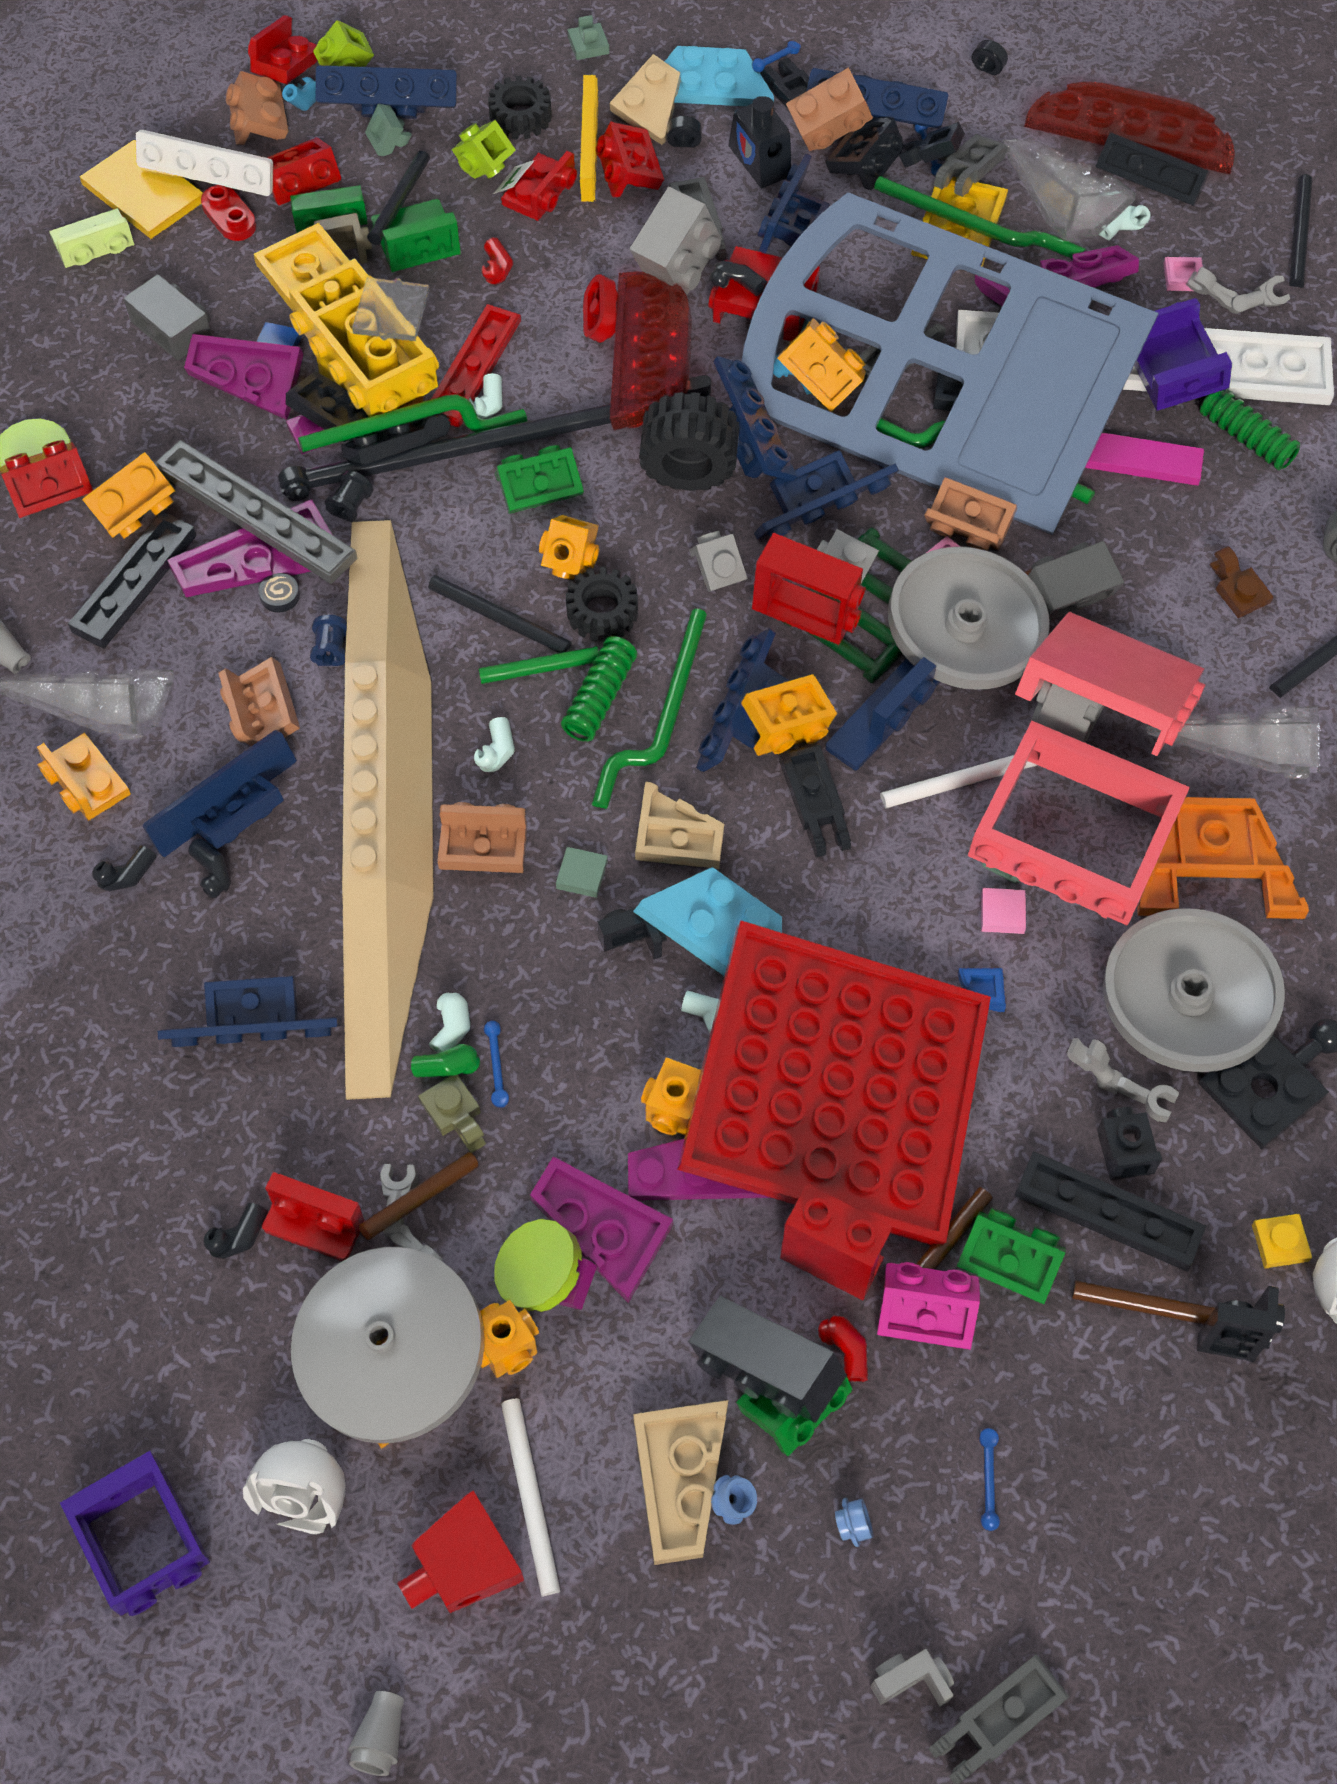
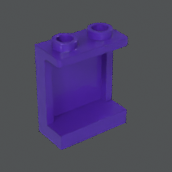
M1194 298L1184 302H1177L1171 306L1155 310L1158 313V317L1134 366L1156 411L1229 389L1232 361L1227 352L1218 354L1199 318L1200 303L1198 299Z

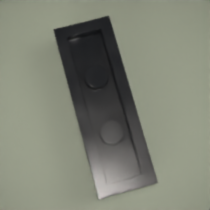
M1111 132L1095 166L1192 206H1195L1210 173L1209 170Z

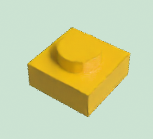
M1300 1214L1255 1220L1252 1223L1264 1268L1304 1263L1312 1259Z

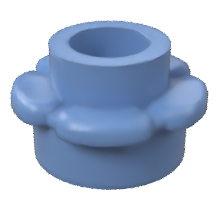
M724 1475L714 1484L711 1505L715 1514L722 1516L725 1523L731 1525L739 1524L743 1518L750 1516L754 1512L757 1505V1493L752 1483L738 1475H734L732 1478ZM730 1495L734 1497L733 1504L729 1501Z
M843 1498V1509L835 1511L837 1527L843 1541L851 1539L853 1545L859 1547L860 1541L874 1537L868 1510L863 1499L849 1502L848 1498Z

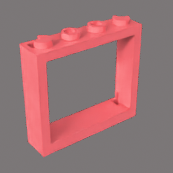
M1031 721L974 834L968 856L985 863L986 867L996 868L1017 877L1024 884L1040 887L1058 895L1059 898L1068 903L1079 904L1097 912L1105 919L1108 917L1128 926L1190 787ZM1027 761L1161 817V821L1130 888L994 830Z

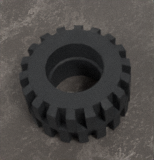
M682 392L675 393L673 397L668 395L661 397L660 402H653L643 416L639 452L641 468L646 470V475L650 479H657L656 483L662 486H670L671 489L687 491L701 489L704 491L710 490L711 486L718 487L724 484V480L730 479L733 475L737 461L739 422L736 421L737 416L734 411H728L729 406L724 402L718 403L716 398L711 396L703 397L700 396V393L685 395Z

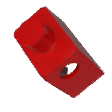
M473 1490L413 1542L411 1546L423 1567L408 1575L397 1584L411 1609H414L438 1593L448 1612L452 1613L524 1581V1577Z

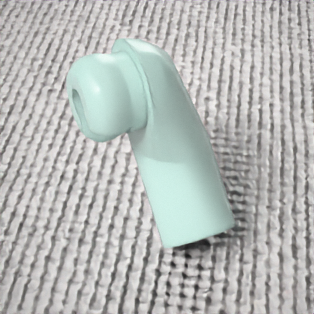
M1138 205L1137 207L1119 206L1098 226L1097 234L1110 241L1119 230H1139L1149 222L1150 211L1143 205Z
M498 374L485 375L483 377V396L480 398L476 397L474 402L469 399L479 418L489 419L502 409V377Z
M505 717L494 718L489 722L492 743L489 746H482L483 752L477 749L474 754L475 763L484 772L498 771L514 754L515 748L509 720Z
M687 990L681 1011L702 1017L709 1033H711L719 999Z
M444 993L437 1000V1009L441 1010L444 1027L429 1042L430 1048L437 1053L456 1046L470 1030L468 1003L459 993Z

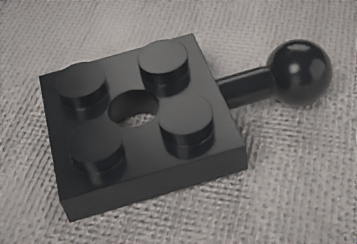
M1321 1019L1315 1022L1310 1028L1309 1040L1293 1053L1272 1035L1266 1045L1250 1059L1227 1069L1209 1072L1200 1079L1199 1085L1262 1150L1325 1099L1329 1093L1304 1066L1320 1053L1332 1054L1337 1052V1021ZM1255 1079L1269 1081L1275 1089V1095L1270 1098L1259 1097L1253 1092L1251 1082Z

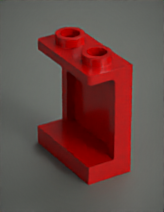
M735 246L730 260L725 259L724 261L747 265L766 279L768 283L783 257ZM819 266L803 285L806 289L816 293L819 285ZM732 278L725 288L713 286L708 307L713 309V322L720 323L725 312L752 319L762 293L759 296H755ZM790 315L786 318L783 340L792 342L800 334L804 318L796 315Z
M806 1185L785 1223L780 1259L864 1300L883 1263L884 1257L880 1253L891 1233V1226L811 1185Z

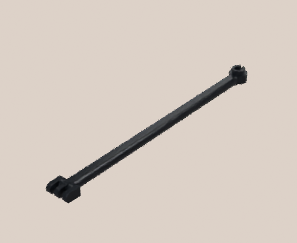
M707 375L683 379V388L427 443L365 465L347 460L315 468L291 466L283 469L279 473L278 479L282 493L291 501H300L308 497L311 488L341 482L342 474L348 470L355 471L366 477L642 417L645 411L649 410V406L653 402H660V398L666 395L673 397L675 393L683 392L685 395L700 393V396L703 397L711 396V378Z

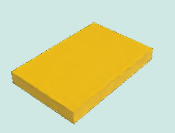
M136 140L131 141L80 176L84 187L113 210L118 208L122 217H125L128 222L150 239L199 206L203 192L182 176L139 167L136 158Z
M954 176L947 187L943 189L934 187L931 197L995 224H998L1008 193V189L977 182L973 183L969 192L962 197L955 194L954 187L957 179ZM927 211L925 212L923 222L990 247L992 238ZM912 250L911 255L928 259L926 255ZM983 258V263L981 265L982 267L984 265L986 258Z

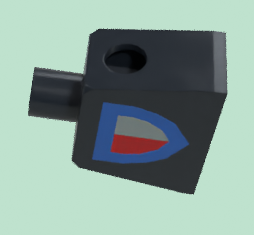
M759 96L753 100L752 104L734 112L728 144L761 189L787 179L791 169L789 129L774 111L772 99L766 96Z

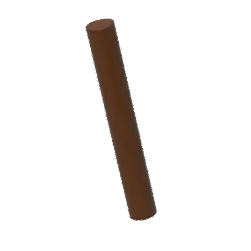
M467 1152L359 1225L360 1232L367 1240H371L479 1166L476 1157L471 1152Z
M978 1187L950 1221L946 1243L944 1245L932 1244L916 1264L922 1268L936 1270L975 1222L979 1212H983L992 1201V1195L984 1188Z
M1075 1280L1073 1285L1072 1299L1203 1325L1215 1309V1307Z

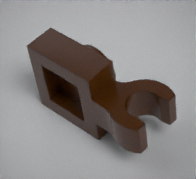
M1227 546L1215 552L1214 555L1218 560L1210 563V567L1222 580L1218 583L1215 590L1237 618L1272 602L1274 596L1251 567L1244 571L1240 570L1238 558L1232 548Z

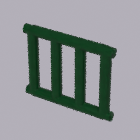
M869 528L857 539L879 550L877 557L899 572H902L912 562V560L879 539L880 534L874 528ZM868 572L861 586L866 587L867 591L886 604H889L893 588ZM811 588L808 589V590H810V591H812V592H815V593H817V594H819V595H822V596H824V597H827V598L832 599V600H834V601H837V602H839V603L841 602V601L838 600V599H835V598H833V597H830V596H828V595H825V594H823V593H820V592H818V591H816V590H813V589H811ZM860 607L858 609L862 613L857 625L888 646L875 660L844 638L840 645L808 633L864 672L863 677L869 683H874L903 654L893 639L890 628Z

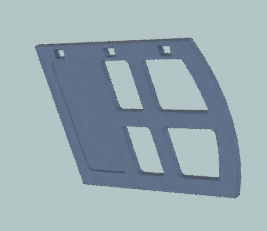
M847 192L818 216L799 236L780 261L754 311L744 344L742 362L751 370V377L758 392L764 398V405L773 422L884 468L896 463L899 469L897 474L899 473L935 489H940L946 477L1016 504L1018 509L1013 518L1014 520L1053 535L1152 330L1158 313ZM881 217L896 223L897 226L894 232L875 225L877 218ZM855 229L863 230L928 257L898 319L894 322L886 321L806 289L803 286L826 256ZM983 258L1004 265L1001 273L982 267ZM959 269L1006 286L1010 290L981 351L975 355L931 339L924 334L954 272ZM1091 300L1112 307L1109 316L1089 309ZM796 315L809 321L814 318L819 324L823 321L834 331L874 346L881 351L848 416H838L777 391L772 387L779 340L788 316ZM911 363L924 366L956 379L963 384L934 446L927 451L876 430L906 367Z

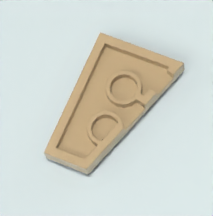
M729 1400L633 1414L654 1565L703 1558L712 1506L711 1497L714 1493Z

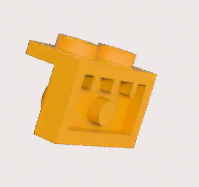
M813 318L806 328L779 354L777 359L832 412L864 380L866 371L863 367L865 363L852 349L846 351L836 341L838 335L827 323L822 321L819 324Z
M144 452L82 500L112 538L120 534L125 539L142 526L138 518L149 510L154 515H157L174 501L169 495L175 489Z
M814 674L747 693L741 702L761 736L753 748L758 756L769 752L780 754L795 744L804 741L812 744L821 740L827 735V728L837 715L836 710Z
M85 732L53 752L49 750L45 743L37 746V750L43 760L37 764L38 768L50 785L58 782L64 790L59 792V794L73 814L80 810L89 821L131 795L129 788Z

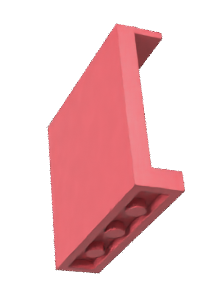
M1068 612L1030 656L1015 695L1031 701L1046 680L1161 730L1151 753L1158 756L1165 743L1173 746L1186 720L1189 719L1194 707H1196L1206 684L1199 682L1204 668L1072 612Z

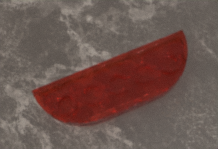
M1100 82L1067 84L1066 90L1052 95L1048 91L1031 106L1024 125L1027 128L1100 145H1105L1111 132L1198 167L1229 175L1235 158L1234 145L1229 133L1227 132L1224 135L1214 124L1216 118L1204 109L1181 100Z
M645 272L619 273L610 421L613 430L641 426L644 413L649 410V406L653 402H660L661 397L666 395L673 397L675 393H681L690 374L692 314L687 295L679 284L668 285L657 277Z

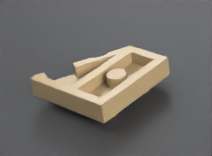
M653 54L610 102V111L633 127L647 129L650 138L663 145L667 139V125L670 119H672L674 100L678 94L681 82L680 72Z
M645 782L635 860L719 869L724 824L708 814L698 813L694 806L680 798L676 802L658 792V786L652 782Z

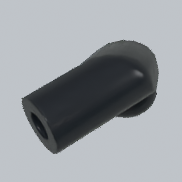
M723 260L714 265L716 268L710 274V280L721 288L727 287L732 278L755 296L763 293L767 285V280L747 265Z
M204 839L194 840L189 846V855L205 867L209 874L200 882L203 891L209 898H217L223 891L227 893L231 880L223 855Z
M140 845L125 865L114 867L110 862H100L94 867L92 877L98 882V887L109 892L134 887L142 879L157 856L147 847Z
M247 1203L238 1225L227 1230L223 1228L217 1229L216 1227L210 1229L204 1236V1247L210 1252L211 1256L220 1259L250 1250L258 1237L268 1210L258 1204Z

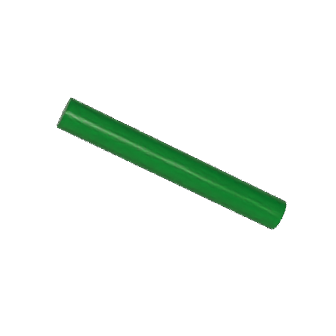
M595 646L478 668L481 684L592 664L595 658L598 657V648Z

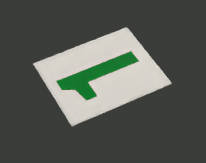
M534 160L515 166L493 194L513 188Z

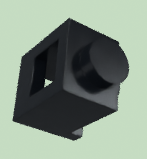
M1120 1107L1109 1111L1106 1114L1107 1118L1102 1119L1097 1133L1110 1181L1155 1174L1162 1161L1160 1151H1157L1147 1112L1134 1114L1132 1107ZM1134 1134L1136 1141H1128L1123 1135Z

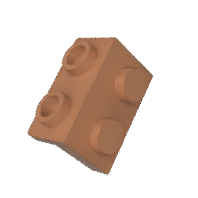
M849 67L786 103L809 151L827 148L836 139L849 132L859 130L866 122L873 118Z
M240 71L235 83L229 85L226 93V104L230 105L231 111L230 128L234 130L236 145H244L250 132L276 140L285 139L288 133V126L280 82L273 81L268 77H260Z
M945 477L931 509L927 508L924 516L927 523L932 524L930 530L938 535L951 538L953 533L968 538L966 544L972 548L988 551L989 547L999 551L1018 508L1016 504Z
M270 657L240 676H237L227 668L219 672L222 684L220 694L228 706L232 719L229 723L230 729L238 741L253 746L274 730L281 732L285 738L300 729L280 662Z
M457 802L453 805L443 804L440 806L442 825L437 861L439 869L524 872L527 821L524 808H516L509 804H499L495 807L474 806L466 802Z

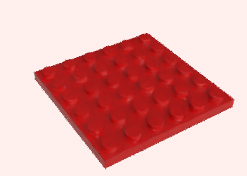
M740 920L736 927L677 1170L794 1205L798 1201L804 1187L811 1185L889 1224L892 1234L929 1245H944L948 1235L991 997Z

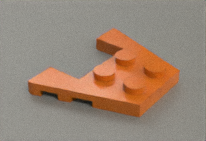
M1185 797L1142 893L1137 908V916H1150L1162 911L1179 909L1177 877L1261 879L1266 918L1305 919L1309 912V907L1305 898H1300L1293 884L1295 878L1289 866L1283 864L1275 848L1277 842L1256 799Z

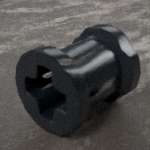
M348 470L342 474L340 478L341 484L334 495H329L324 503L326 510L331 515L352 523L357 518L358 507L364 498L368 499L372 495L374 488L363 475Z

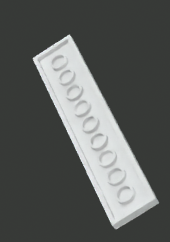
M958 310L955 348L972 355L978 354L999 313ZM1204 328L1217 353L1227 352L1232 361L1230 387L1226 389V394L1231 392L1235 395V398L1319 405L1331 404L1334 397L1330 337ZM1134 366L1123 390L1147 391Z

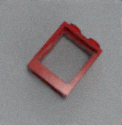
M773 533L756 562L752 610L840 645L847 631L850 633L854 632L861 617L862 611L858 608L866 590V587L861 586L863 568ZM783 578L789 579V580H791V581H793V582H796V583H798V584H801V585H803V586H806V587H808V588H811V589H813V590H816V591H818V592H820V593H823V594H825V595H828V596H830V597H833V598H835V599H838V600H840L841 602L839 603V602H837V601H834V600H832V599H829V598H827V597H824V596H822V595H819V594H817V593H815V592H812V591H810V590H807V589H805V588H802V587H800V586H797V585H795V584H792V583H790V582H788V581L783 580Z

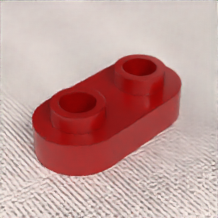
M214 185L203 192L201 196L203 211L225 238L241 241L254 234L256 231L254 214L232 188Z
M602 274L596 275L590 281L583 299L584 335L598 343L611 338L618 327V319L616 318V301L618 297L616 283Z

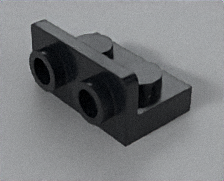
M872 118L859 130L849 132L825 161L829 173L859 174L863 187L867 190H872L878 177L886 173L904 149L903 139L895 119Z
M317 371L286 392L285 405L324 430L369 417L363 408L357 409L353 405L346 389Z
M1268 1286L1254 1307L1244 1301L1231 1300L1225 1303L1219 1302L1198 1334L1197 1351L1254 1362L1263 1349H1269L1274 1334L1281 1333L1285 1319L1284 1304H1278L1279 1288Z

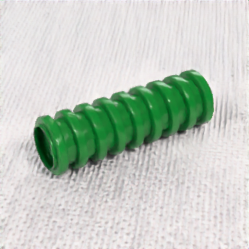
M1225 389L1205 397L1201 404L1200 414L1203 416L1209 415V420L1212 423L1218 421L1220 429L1224 430L1227 428L1228 434L1232 437L1237 435V441L1240 443L1246 442V448L1249 450L1256 449L1255 454L1259 457L1264 455L1265 462L1269 464L1274 462L1276 470L1286 468L1297 456L1300 450V442L1298 440L1291 441V435L1288 433L1281 434L1282 429L1278 426L1272 427V421L1269 419L1263 421L1261 413L1257 412L1254 414V409L1251 406L1244 407V401L1241 399L1235 400L1233 393L1229 392L1226 394ZM1290 458L1289 462L1283 466L1285 460Z
M615 636L607 637L604 641L603 647L598 652V657L595 658L593 666L588 671V676L584 678L582 686L577 691V696L572 700V706L568 708L566 716L561 721V727L570 737L588 742L592 741L596 736V731L600 728L601 721L606 717V711L610 709L612 701L617 696V691L621 688L622 682L627 677V672L632 667V662L637 658V650L629 641ZM570 731L581 734L588 738L583 739L572 735Z

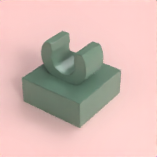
M592 15L579 17L578 27L567 29L568 39L576 60L609 54V44L601 23L593 24Z
M377 105L365 131L378 156L392 154L395 145L398 147L405 146L412 136L410 132L403 131L405 123L397 118L390 105Z

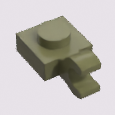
M458 1075L448 1077L418 1096L420 1103L442 1136L455 1129L471 1153L486 1145L482 1138L484 1134L473 1119V1117L481 1113L480 1107Z

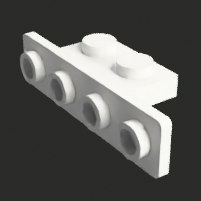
M139 130L136 133V158L139 167L264 196H269L273 192V161L269 158L146 130Z

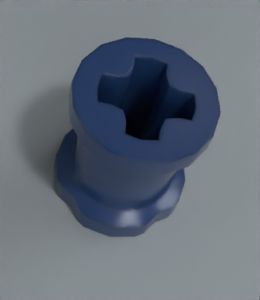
M336 615L318 616L312 623V630L315 633V646L310 651L311 661L318 666H340L345 664L346 651L343 649V643L347 631V621Z

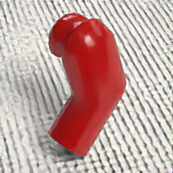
M491 238L484 244V250L491 260L487 261L489 263L487 268L484 265L482 266V275L488 283L496 285L504 282L513 266V259L498 238Z
M833 1315L830 1319L821 1321L818 1327L819 1338L827 1345L835 1344L844 1353V1371L847 1374L848 1381H867V1343L865 1337L846 1317Z

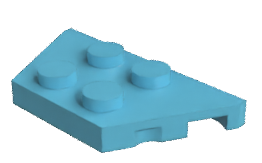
M677 46L664 61L680 72L681 82L674 103L748 106L759 96L769 97L774 103V95L760 72L757 73L752 69L753 61L746 49Z
M713 867L643 899L633 911L723 976H725L736 927L740 920L782 933V916Z

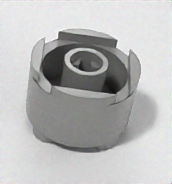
M1045 680L1036 701L1039 703L1031 721L1085 742L1101 715L1104 705Z

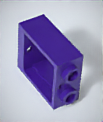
M151 1451L146 1452L60 1502L110 1608L120 1616L127 1612L129 1616H135L146 1611L157 1602L155 1595L172 1585L175 1589H179L191 1584L202 1575L200 1568L210 1563L159 1460ZM155 1485L189 1553L123 1592L90 1523Z

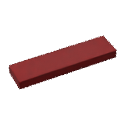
M487 304L431 399L456 394L468 400L471 399L474 402L483 388V377L491 374L520 324L521 315ZM450 410L440 413L449 418L450 425L460 428L463 422L460 412Z

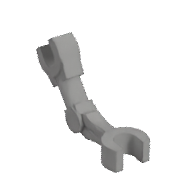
M1201 267L1198 272L1194 271L1186 284L1197 293L1209 294L1222 307L1235 314L1259 305L1261 307L1281 306L1290 300L1289 294L1277 297L1273 293V286L1285 281L1283 276L1270 278L1254 289V292L1237 295L1235 291L1226 289L1217 283L1215 275Z
M1073 1038L1067 1052L1069 1059L1085 1071H1091L1097 1078L1096 1082L1099 1088L1113 1094L1118 1092L1145 1104L1146 1111L1151 1118L1156 1121L1167 1122L1171 1111L1159 1107L1156 1100L1164 1098L1175 1103L1179 1095L1177 1090L1172 1086L1159 1085L1150 1091L1124 1078L1120 1072L1112 1069L1108 1064L1110 1058L1107 1048L1099 1040L1093 1039L1089 1048H1087L1079 1038Z
M384 1164L380 1176L383 1196L387 1200L386 1206L417 1186L419 1179L414 1165H407V1175L404 1180L395 1182L392 1181L394 1171L392 1165ZM403 1218L383 1231L384 1235L392 1240L395 1246L422 1251L443 1261L431 1247L426 1244L423 1246L411 1234L408 1226L404 1225Z

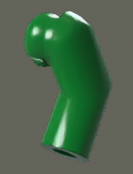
M459 1044L438 1054L414 1056L411 1061V1070L416 1078L453 1076L461 1073L468 1075L474 1073L479 1068L480 1058L475 1048L470 1045Z

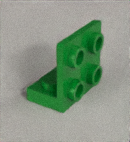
M438 199L401 208L390 228L382 230L384 238L380 245L391 272L461 254L457 220L453 212L445 214ZM380 214L371 217L372 225H374Z

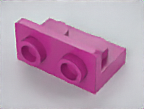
M910 1262L900 1264L887 1263L877 1335L971 1350L980 1304L979 1277L969 1275L960 1270L940 1271L922 1268Z

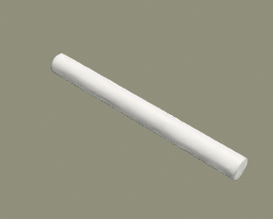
M1014 755L880 793V797L886 809L1002 776L1005 774ZM1027 761L1024 769L1037 765Z
M520 1399L506 1400L501 1403L540 1593L543 1597L561 1591Z

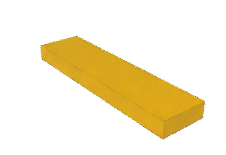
M583 75L580 189L581 201L594 202L596 197V145L598 132V79L596 75Z

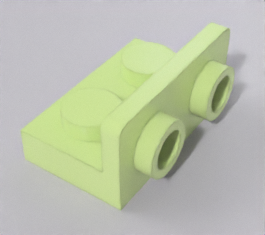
M118 208L49 231L65 268L73 265H85L91 259L108 253L117 254L126 247L134 245L128 222L125 217H122Z

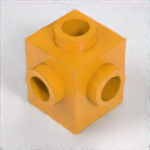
M564 515L551 519L549 531H544L539 545V553L543 554L541 566L552 568L553 575L565 579H575V575L585 573L589 567L593 568L599 554V545L595 544L599 525Z
M665 1058L657 1079L652 1077L648 1079L641 1097V1103L646 1104V1121L650 1122L653 1128L668 1135H675L676 1132L682 1135L686 1134L701 1070L673 1059Z
M511 1300L502 1305L493 1303L483 1308L480 1313L484 1326L485 1340L481 1369L489 1365L496 1378H499L505 1373L512 1375L527 1367L532 1362V1357L537 1354L534 1336L539 1334V1330L528 1311L523 1309L518 1312ZM508 1328L511 1329L510 1334L507 1337H495L500 1333L504 1332L505 1330H507Z

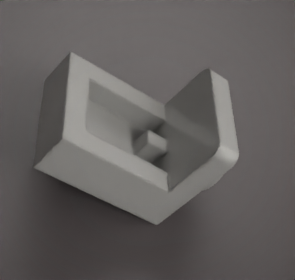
M838 529L829 543L822 540L817 548L818 551L863 568L861 584L879 550Z
M719 531L708 533L698 537L699 545L689 550L691 557L696 556L709 592L748 579L733 534L721 537Z
M924 1649L906 1661L900 1653L878 1666L875 1670L879 1677L870 1686L880 1705L924 1679L941 1707L953 1697L949 1687L954 1685V1681L941 1658L937 1656L932 1659L927 1649Z

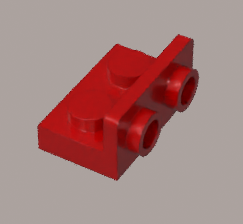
M284 15L251 38L248 46L250 72L288 84L318 61L313 52L317 44L309 42L307 38L302 36H292V18Z
M610 122L605 133L597 141L596 154L600 158L604 170V178L608 182L612 197H620L627 184L659 190L664 177L648 130Z
M317 137L267 157L273 161L272 195L274 201L279 206L291 201V195L311 193L341 181V175L331 146Z
M566 151L559 161L538 152L533 158L534 162L514 187L508 189L501 197L502 205L537 221L546 211L552 212L557 205L561 192L564 189H571L575 183L577 170L575 169L574 153Z
M57 440L44 445L42 453L28 457L27 453H20L4 460L6 465L0 467V473L19 518L81 497L93 491L73 442L65 444L64 440Z
M273 1172L265 1187L272 1206L262 1225L264 1232L334 1259L346 1260L359 1236V1225L365 1221L359 1203Z

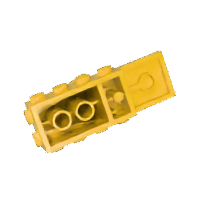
M320 223L254 253L257 267L293 311L289 316L294 329L299 335L305 334L308 338L309 345L317 358L319 373L346 389L350 400L357 409L363 408L369 417L396 410L398 407L417 397L424 396L438 387L436 370L439 369V363L433 351L426 347L412 325L404 320L394 303L387 299L378 288L372 276L365 272L356 259L349 260Z

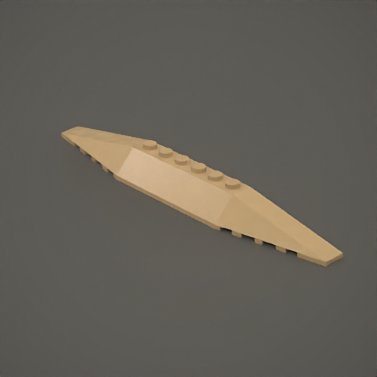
M391 520L352 522L351 547L356 550L358 559L350 566L345 652L342 891L346 1100L391 1097L414 983L418 973L420 955L427 931L429 913L434 898L432 684Z

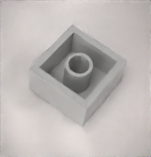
M668 186L629 250L647 281L684 299L689 291L695 289L698 285L701 272L709 259H713L717 255L722 238L704 203Z

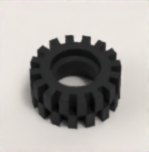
M515 76L516 81H511L510 77L505 78L504 85L497 82L495 90L491 89L489 92L490 122L496 120L506 136L512 133V139H519L520 134H524V139L531 138V132L536 136L540 135L541 128L546 130L549 127L548 122H551L552 119L549 89L547 86L543 88V83L539 80L534 84L533 77L527 76L526 81H522V76ZM514 105H528L531 107L522 111L509 109Z
M600 567L599 574H595L593 568L587 569L586 578L579 573L575 577V583L570 582L568 593H566L567 618L570 620L572 629L578 628V634L583 638L589 633L591 641L596 642L598 641V635H604V641L614 633L617 637H623L624 629L630 631L633 628V621L636 622L638 617L637 588L634 583L631 584V578L625 574L620 579V571L617 569H613L611 574H607V567ZM598 596L610 597L617 603V607L614 610L606 613L591 611L587 608L590 600Z

